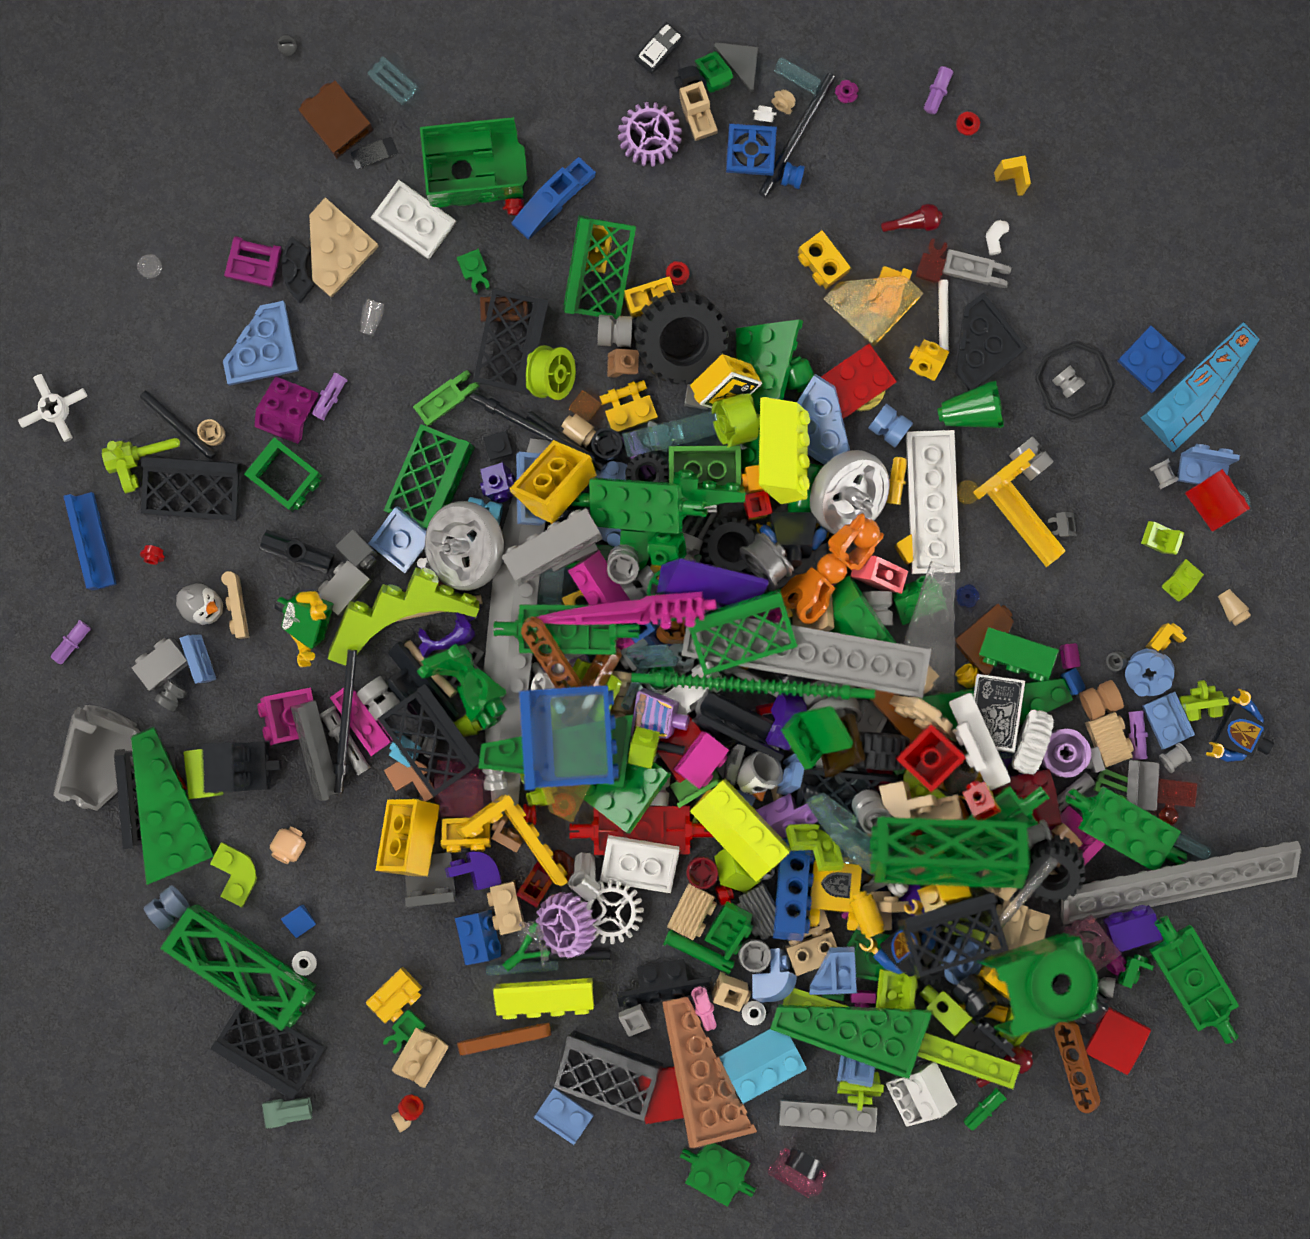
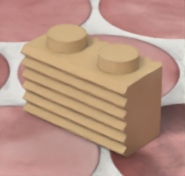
M1116 712L1109 713L1093 721L1085 722L1093 746L1099 747L1104 767L1133 757L1131 754L1134 751L1130 739L1124 736L1122 731L1125 729L1124 721L1120 715L1117 716Z
M688 883L667 927L691 940H694L695 936L700 937L706 924L702 923L706 914L711 916L717 904L713 901L715 896Z

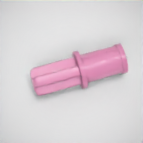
M697 987L691 992L696 1005L695 1012L700 1016L704 1030H714L717 1026L713 1015L714 1005L709 1001L706 988Z

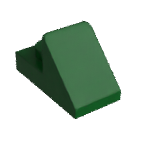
M716 51L695 60L696 66L700 69L707 82L706 87L710 93L730 85L729 79L733 78L731 69Z

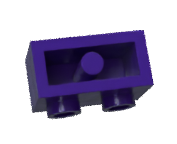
M1139 905L1125 913L1115 912L1109 915L1108 918L1103 919L1110 945L1115 953L1162 940L1161 933L1154 924L1157 920L1156 914L1149 905Z

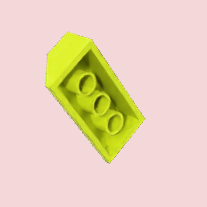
M764 397L760 400L759 486L780 504L807 499V490L809 489L807 468L810 465L807 455L810 444L808 435L809 413L797 402Z
M726 778L690 811L756 882L791 851L790 846Z
M592 978L496 984L493 989L497 1016L502 1015L503 1019H515L517 1014H527V1018L541 1017V1013L551 1012V1016H563L565 1011H575V1015L589 1014V1010H594Z

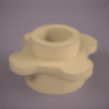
M787 90L776 91L774 93L775 98L771 100L772 104L779 111L790 114L792 112L791 107L795 105V97Z

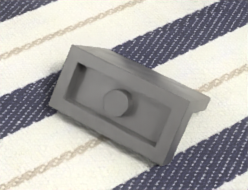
M1129 760L1127 800L1143 810L1155 811L1157 809L1159 763Z

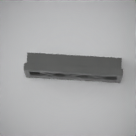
M311 700L291 706V711L314 797L320 801H325L329 799L330 795L336 794L334 793L335 774L333 773L334 768L316 700Z

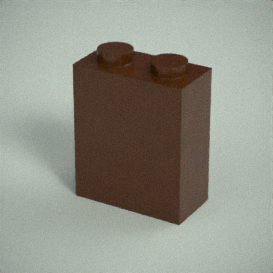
M336 81L323 85L316 96L305 99L298 109L304 120L336 159L373 131L370 122Z

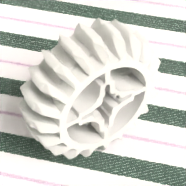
M1031 710L1028 713L1016 741L1015 753L1012 756L1013 769L1023 774L1032 775L1039 769L1052 735L1054 721L1051 715L1037 710Z
M608 879V886L604 887V883L600 880L598 881L601 886L599 894L593 900L588 901L586 906L588 910H591L593 901L597 899L603 909L602 913L593 923V926L597 928L594 933L595 939L598 934H601V943H605L606 936L610 937L611 944L615 943V936H618L620 942H624L622 934L626 933L631 938L632 933L629 929L632 928L636 931L639 929L634 924V921L642 922L643 920L642 917L636 916V913L644 911L642 907L636 908V904L641 903L642 899L637 898L634 900L632 898L637 894V891L633 890L629 894L627 890L630 888V884L628 883L623 889L620 888L621 880L618 879L616 886H612V879ZM613 891L622 894L624 897L616 902H611L602 893ZM604 902L607 906L611 905V908L612 905L617 906L621 903L615 911L618 920L615 917H611V915L610 917H604L607 912ZM629 902L632 913L626 924L620 916V910ZM610 920L618 925L620 929L608 931L600 928L599 925Z

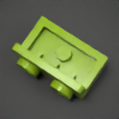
M880 969L876 1008L915 1009L914 998L918 987L917 977L915 975L909 977L905 973L896 974L886 969Z

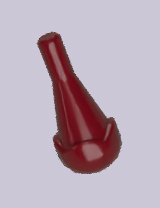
M925 204L920 209L900 219L883 222L881 227L883 232L896 229H925V231H932L939 227L943 215L935 205Z
M1021 1045L1013 1047L1012 1051L1016 1054L1013 1058L1009 1055L1003 1058V1060L1020 1065L1018 1072L1020 1074L1030 1070L1033 1065L1032 1052ZM982 1078L976 1079V1083L980 1088L991 1083V1081Z

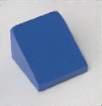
M1076 668L1060 674V677L1064 678L1071 696L1085 690V684Z
M304 905L299 906L281 919L295 938L316 925Z

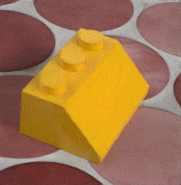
M553 440L509 489L535 516L553 524L589 484V479L594 478L597 474L589 455Z
M418 799L387 800L375 871L428 877L439 805Z

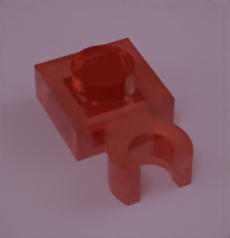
M932 239L928 245L930 254H922L915 277L938 284L946 261L940 258V256L946 251L947 243L944 242L942 249L937 250L934 248L935 239Z

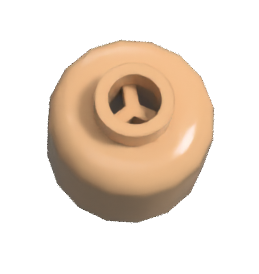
M290 827L289 830L280 829L270 844V849L273 852L271 855L285 864L297 861L306 846L305 840L301 837L303 833L294 827Z

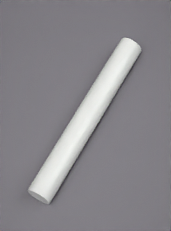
M939 280V346L949 351L948 280Z

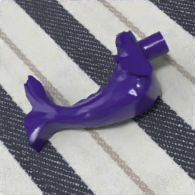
M456 612L457 620L455 622L457 624L455 629L439 641L431 640L427 633L420 628L418 634L422 644L419 649L423 658H427L434 650L450 649L452 645L457 644V646H461L470 642L475 637V631L470 621L478 618V616L472 617Z

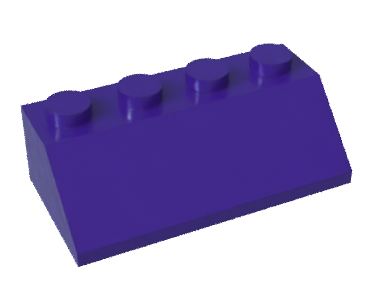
M679 558L661 565L657 593L667 595L702 592L703 600L715 599L716 609L763 595L769 580Z

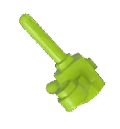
M177 438L139 448L133 446L131 442L110 441L107 444V448L102 449V458L109 474L118 472L124 492L130 493L139 488L137 475L131 474L130 468L137 467L138 460L142 456L176 448L180 445V441Z

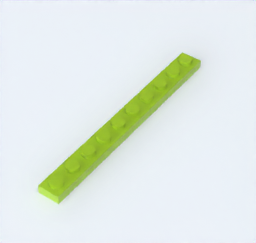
M794 988L784 998L782 1004L849 1007L817 995H810L809 992ZM925 1033L917 1055L918 1057L1011 1089L1014 1088L1020 1069L1018 1064Z

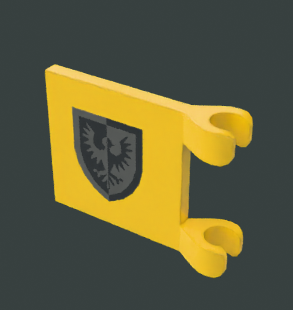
M814 860L811 888L812 900L809 911L810 926H818L820 910L848 912L847 929L853 931L857 929L858 922L850 902L854 900L853 895L860 893L862 865L844 863L841 871H818L816 860Z

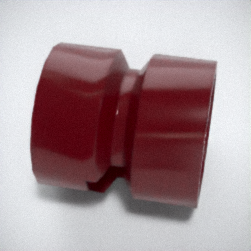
M698 856L688 863L686 874L690 884L699 889H706L716 882L718 870L710 858Z

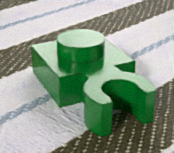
M479 249L456 257L465 280L473 279L471 287L475 294H478L476 287L479 283L485 284L487 290L490 289L488 280L482 277L483 274L488 272Z
M408 1008L391 1027L396 1034L387 1036L383 1044L386 1045L390 1040H394L397 1043V1047L393 1050L395 1054L402 1048L403 1040L408 1043L416 1028L422 1030L426 1024Z

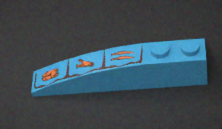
M1243 322L1151 407L1141 419L1174 452L1209 419L1260 339Z

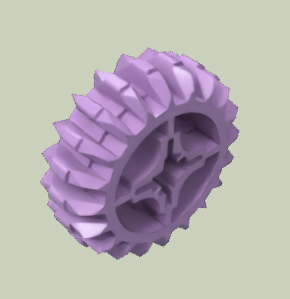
M645 102L644 109H641L640 105L637 104L635 106L636 113L629 109V117H622V122L625 125H619V131L622 133L618 135V140L624 142L620 144L621 149H627L625 153L627 157L634 154V163L638 162L640 158L642 159V166L646 165L647 160L651 161V166H655V160L657 159L660 164H664L663 156L671 159L672 153L670 151L677 152L678 147L676 144L681 143V138L678 135L681 134L682 130L677 127L679 120L673 119V111L666 114V106L658 110L657 102L654 103L653 108H649V103ZM653 118L649 123L639 122L642 119ZM661 122L669 131L668 140L659 132ZM632 129L641 137L639 147L631 139L630 133ZM654 129V137L651 136V138L647 137L646 139V132L649 133V131ZM652 145L661 147L657 150L647 151Z
M560 892L549 896L546 901L540 904L541 908L537 911L539 917L535 920L540 925L537 931H540L542 934L539 940H545V948L551 947L552 954L558 953L559 957L566 956L567 958H572L583 954L584 951L592 946L591 942L595 939L593 933L597 930L593 926L596 919L591 918L590 914L593 910L586 908L587 902L581 903L580 896L574 897L573 893Z

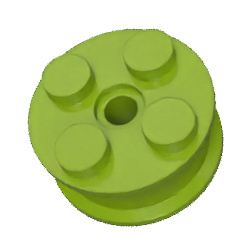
M545 345L537 347L527 357L526 388L538 398H545L547 396L554 400L565 398L573 387L576 374L575 361L571 352L563 347L555 349Z

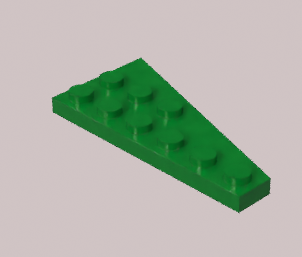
M798 319L736 328L737 359L752 364L762 382L751 394L756 414L760 415L761 398L767 397L783 400L792 367L790 362L793 350L796 351L798 342L796 339L799 329L802 328L803 320ZM760 428L756 440L739 445L741 446V469L745 470L746 467L759 465Z
M1051 678L1049 681L1043 680V682L1035 680L1025 683L1019 726L1023 724L1031 710L1047 713L1073 700L1064 678ZM975 688L949 693H935L933 695H925L923 698H915L921 699L942 714L940 719L945 718L953 725L951 730L953 728L958 730V722L949 702L968 693L974 696ZM958 740L956 742L952 741L962 752L967 751L965 745L961 746Z
M633 715L615 718V729L611 730V739H616L617 754H612L613 764H618V778H614V784H611V786L624 787ZM605 720L552 730L556 777L605 775L608 773ZM522 736L483 743L481 745L478 768L524 774Z
M155 726L131 736L146 885L214 857V852Z
M778 1005L770 1030L909 1079L932 1010Z

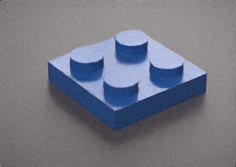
M1150 326L1117 361L1152 393L1186 357L1157 330Z

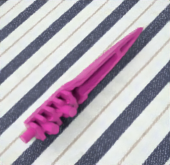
M702 592L646 596L641 600L586 606L538 616L537 618L541 619L543 623L572 625L638 623L639 625L648 624L653 621V624H658V620L661 619V627L668 629L671 627V618H677V623L683 621V617H686L685 625L693 627L695 626V616H698L699 620H704L705 610L716 609V600H703Z

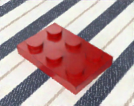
M870 343L821 376V378L836 387L843 420L897 382Z

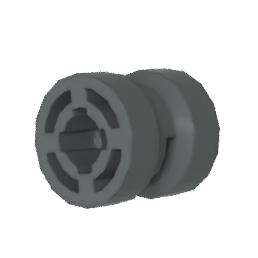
M167 679L163 685L165 691L162 690L161 693H158L154 700L166 709L175 712L178 707V698H184L187 691Z

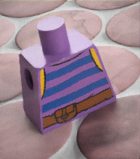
M643 688L637 691L630 736H634L638 726L660 732L659 738H669L674 734L675 728L687 730L690 717L678 714V701Z

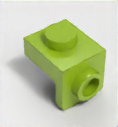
M1148 521L1141 544L1161 553L1176 555L1181 547L1184 532L1171 530L1156 522Z
M1185 559L1173 575L1163 583L1162 588L1174 599L1181 601L1193 591L1204 574Z

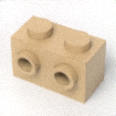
M515 880L490 887L491 892H487L489 906H494L496 915L492 916L495 930H499L500 935L524 930L526 926L520 900L516 895L518 891Z
M825 929L813 933L812 937L802 941L789 940L790 945L785 946L796 976L820 968L828 950L831 947H837L832 932L830 930L825 931Z

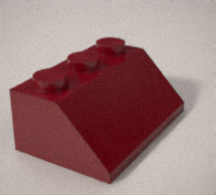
M1050 769L1037 771L1033 775L1022 774L1012 776L1009 783L991 790L993 796H996L1006 787L1010 786L1019 799L1021 797L1024 799L1041 786L1050 799H1047L1032 811V816L1038 824L1040 820H1044L1048 827L1062 825Z

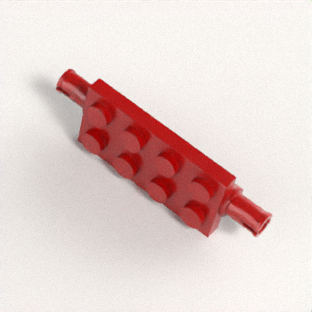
M649 806L630 834L626 833L595 808L594 821H591V824L570 823V830L580 831L570 832V839L591 838V841H594V855H605L608 835L678 846L679 854H690V840L693 838H714V836L709 831H704L706 828L701 823H692L690 821V806H682L680 808L678 806Z

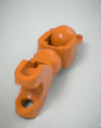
M863 513L859 514L850 524L843 526L829 539L828 545L832 554H826L819 560L817 571L811 567L806 573L792 577L781 589L785 606L795 609L796 615L801 622L812 624L827 610L830 595L836 589L832 584L844 579L847 567L857 571L863 568L874 553L877 544L884 537V533L880 532L877 523L872 519L865 518ZM853 542L857 547L848 554L845 551ZM796 592L791 599H788L791 593ZM812 606L811 612L805 615L806 611Z

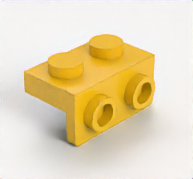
M469 818L442 819L441 847L447 849V852L450 853L461 852V848H471L473 852L485 851V847H491L490 823L484 824L482 826L484 830L471 838L460 836L455 829Z

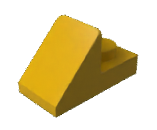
M929 885L918 890L925 913L972 897L969 886Z

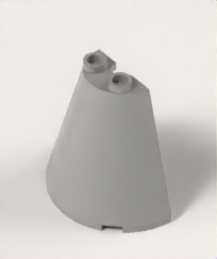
M85 705L83 709L80 707L76 708L72 714L53 795L63 802L74 799L76 800L75 803L83 809L99 810L117 793L114 761L115 750H132L131 736L140 733L139 729L135 728L137 724L114 711L99 706ZM130 757L131 766L134 767L133 757Z

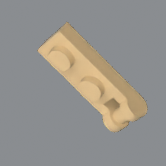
M227 571L222 575L221 580L228 587L229 597H226V606L228 611L232 612L233 618L229 622L232 635L235 634V637L238 639L249 638L240 578L237 574Z

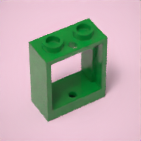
M275 437L244 474L291 512L295 509L299 510L306 502L304 497L310 490L312 492L316 490L321 483L320 478L322 476ZM281 451L310 473L288 501L259 479Z

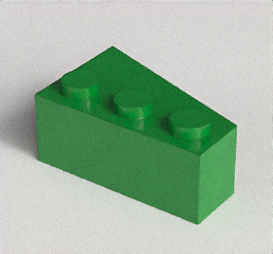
M988 627L979 657H982V662L997 666V663L1007 666L1006 670L1017 674H1020L1021 671L1030 674V678L1043 682V680L1049 681L1058 649Z

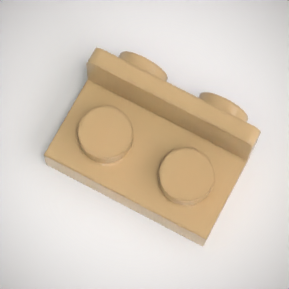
M416 1028L392 1071L399 1076L413 1080L420 1087L425 1088L448 1049V1045L436 1035Z

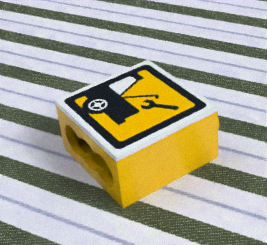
M722 354L690 386L694 392L695 400L702 406L712 408L715 401L739 394L749 393L751 395L762 382L752 364Z

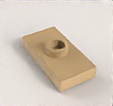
M958 795L936 799L938 806L931 807V812L917 814V811H914L916 818L963 819Z

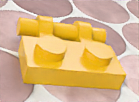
M644 380L637 383L634 381L627 383L628 386L618 390L611 389L608 390L607 394L599 396L602 405L612 403L613 409L607 410L605 413L610 427L618 433L658 419L650 395L640 398L639 392L647 389ZM629 395L632 396V402L620 405L618 399Z

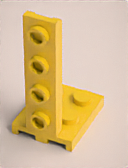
M1029 448L973 493L978 499L988 494L1043 564L1048 567L1065 553V549L1011 483L1018 474L1031 465L1028 461L1035 454Z
M509 795L499 796L455 828L460 836L473 838L484 830L482 828L487 822L492 824L503 817L502 811H504L553 883L563 886L568 882L565 878L567 875L565 869L560 863L557 865L551 858L554 855L546 843L543 845L537 838L540 835L533 824L528 825L523 818L526 816L525 812L519 804H513L514 802Z

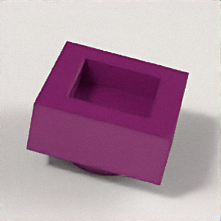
M856 990V993L849 994V1000L851 1003H855L856 1007H869L870 1003H876V993L874 990Z

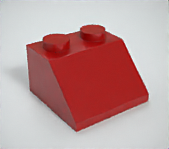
M930 723L896 759L929 791L933 792L966 756L949 738Z

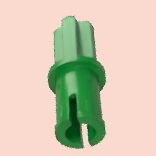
M995 1088L981 1103L978 1102L979 1105L964 1119V1124L970 1130H975L988 1116L992 1117L991 1113L1006 1101L1007 1098Z

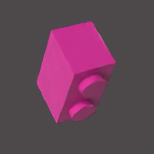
M702 731L673 770L693 786L700 789L702 786H707L712 780V772L715 768H720L728 758L726 754L729 750L708 733Z

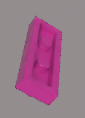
M344 688L330 697L340 713H342ZM353 690L350 727L369 754L373 756L390 744L391 740L370 714L366 705L357 697L356 691Z

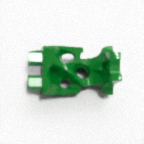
M455 644L449 650L421 661L423 666L417 672L423 679L438 674L457 678L461 685L456 689L466 710V716L471 723L479 720L483 729L495 726L498 722L497 717L507 711L502 702L507 694L506 689L475 666L467 646H457Z

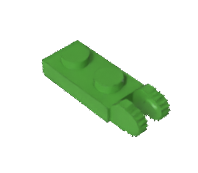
M468 370L453 380H448L413 406L427 427L479 388L478 383H471L463 391L458 389L457 385L470 377L471 374Z

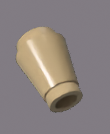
M1230 589L1218 596L1229 622H1232L1235 626L1251 616L1248 611L1250 609Z

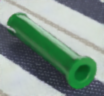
M672 929L668 931L663 942L664 946L667 944L728 975L735 963V960L729 959L727 961L723 955L674 932Z

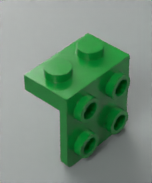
M831 706L795 713L781 729L805 770L813 768L823 754L849 749L853 745L850 735Z

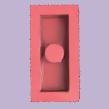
M871 556L862 569L858 571L852 569L850 577L881 591L902 594L908 571L878 556Z

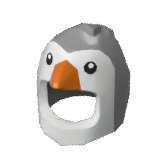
M195 583L185 586L177 594L176 607L181 616L191 623L200 625L211 624L222 615V599L214 590L204 584Z
M760 751L751 753L741 761L736 781L740 790L746 794L753 795L757 800L763 801L766 790L768 788L773 789L782 782L783 771L781 764L778 760Z

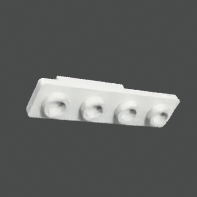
M968 693L950 701L949 705L958 722V731L955 734L961 746L965 745L968 754H965L969 766L971 768L975 767L977 772L980 771L983 780L990 790L1011 781L973 695Z

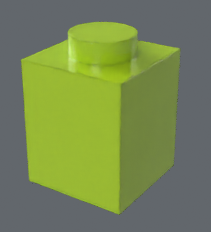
M637 726L630 746L628 763L651 769L657 753L660 732Z

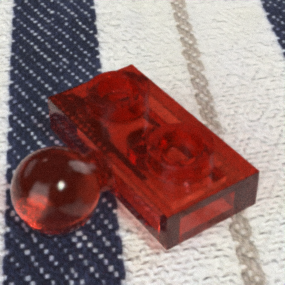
M1159 779L1157 803L1165 804V808L1159 813V819L1169 825H1174L1179 818L1175 805L1195 807L1198 783Z

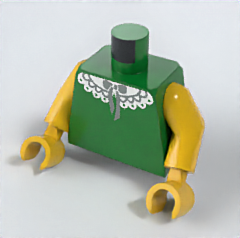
M316 591L299 592L289 600L280 597L274 607L284 614L281 625L282 629L291 635L298 646L297 662L300 667L311 666L310 661L315 658V654L311 650L324 640L334 603L321 599Z

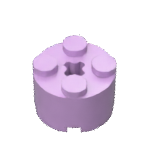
M1072 729L1052 731L1041 766L1044 770L1050 769L1051 775L1057 777L1076 776L1090 762V745L1078 731ZM1063 749L1069 753L1068 756H1064V759L1060 755V750Z

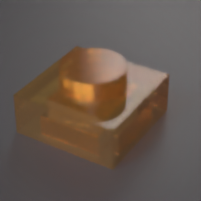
M582 390L568 409L589 423L602 404Z

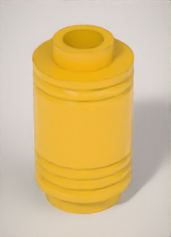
M865 890L853 895L854 900L850 904L862 934H865L866 938L883 932L885 924L873 894L867 895Z

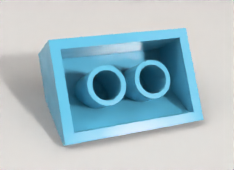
M770 1029L719 1056L742 1103L753 1099L807 1069L791 1037Z

